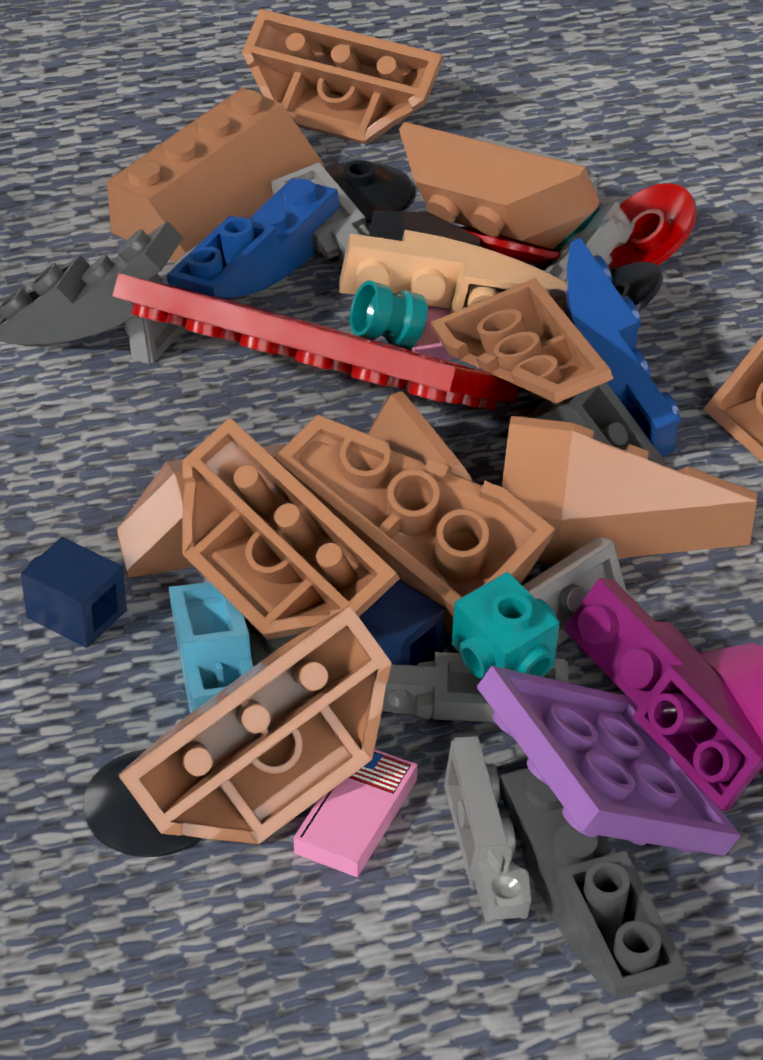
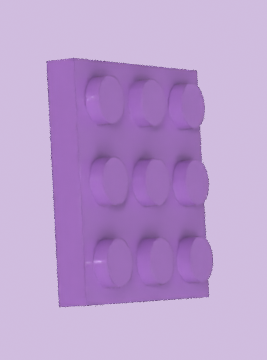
M491 666L478 684V690L494 710L492 717L495 723L516 740L528 757L527 766L529 770L551 788L564 806L562 809L564 818L580 833L589 837L601 835L625 839L637 845L649 843L673 847L684 853L697 851L725 856L740 838V833L716 804L634 720L632 716L638 707L629 697L496 666Z

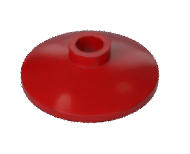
M656 184L638 191L620 204L619 207L630 222L633 221L635 227L627 243L612 250L610 253L612 261L608 266L613 270L636 262H650L659 265L671 257L687 240L696 221L697 206L689 191L678 184Z
M457 226L479 237L480 247L527 264L549 262L558 259L561 253L555 249H547L500 235L493 237L476 229Z

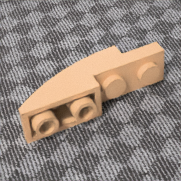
M410 230L404 231L402 241L349 234L339 280L340 293L355 295L359 287L364 282L370 280L388 285L393 293L407 290L421 294L426 299L427 306L450 309L451 314L536 278L566 314V282L509 256L469 243Z

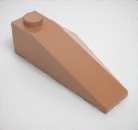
M536 278L430 322L433 332L449 355L554 403L561 402L613 380L611 369Z
M316 415L273 457L397 572L400 577L399 580L445 607L444 631L452 636L455 601L506 572H509L522 584L555 534L553 526L507 489L487 481L480 485L448 472L449 466L431 459L424 463L390 449L389 443L320 415Z
M511 416L502 488L507 489L555 528L554 536L537 562L557 564L596 537L613 540L618 558L750 545L757 504V492L691 467H685L677 471L648 460L649 451L631 444L624 451L593 439L594 430L576 423Z

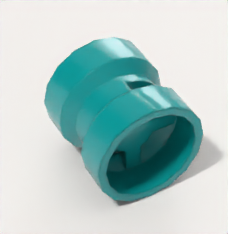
M368 280L359 287L353 298L349 318L351 331L356 336L371 340L382 336L385 337L388 344L409 349L414 347L424 332L428 313L427 302L421 294L407 290L393 293L388 285Z

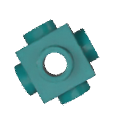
M506 572L455 601L452 645L460 653L467 669L477 678H483L491 666L544 677L555 664L560 623L552 608L544 600L535 599L509 572Z

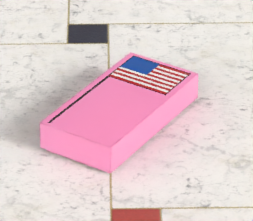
M374 749L373 758L369 763L315 803L293 838L294 854L358 878L415 785L418 764Z

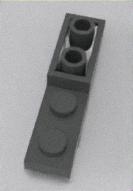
M167 221L148 235L142 229L134 233L117 251L118 256L112 260L107 255H103L90 266L79 255L62 268L56 263L51 264L33 281L30 291L26 292L20 287L0 305V314L3 316L0 319V342L17 345H39L73 341L101 333L136 316L131 314L133 302L112 297L118 273L161 283L163 279L158 273L162 271L183 237Z
M529 768L501 775L500 795L525 845L524 863L557 927L577 957L598 983L614 998H619L685 978L687 968L626 850L615 853L607 836L589 837L573 828L564 818L562 813L564 806L551 788L539 780Z

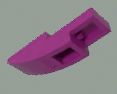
M598 578L563 630L638 707L632 716L634 720L721 811L730 810L763 767V744L733 694L716 672L670 622H655L614 579Z

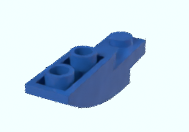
M291 178L249 219L229 215L166 274L168 284L213 297L234 298L253 294L281 281L314 254L311 235L340 208L338 189L315 184L306 179Z
M581 237L570 242L567 264L566 315L611 369L613 380L607 383L660 455L669 454L675 450L677 428L681 423V416L672 396L667 392L660 393L651 380L647 361L636 348L637 333L641 327L638 309L628 296L622 298L614 287L610 270L604 259L600 255L593 256Z

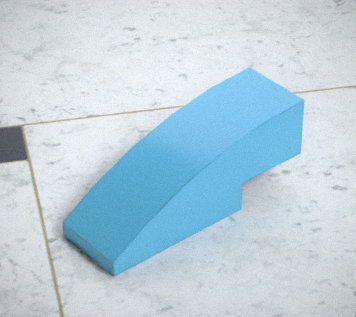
M210 582L169 587L174 628L190 713L254 667L251 659L249 633L244 616Z

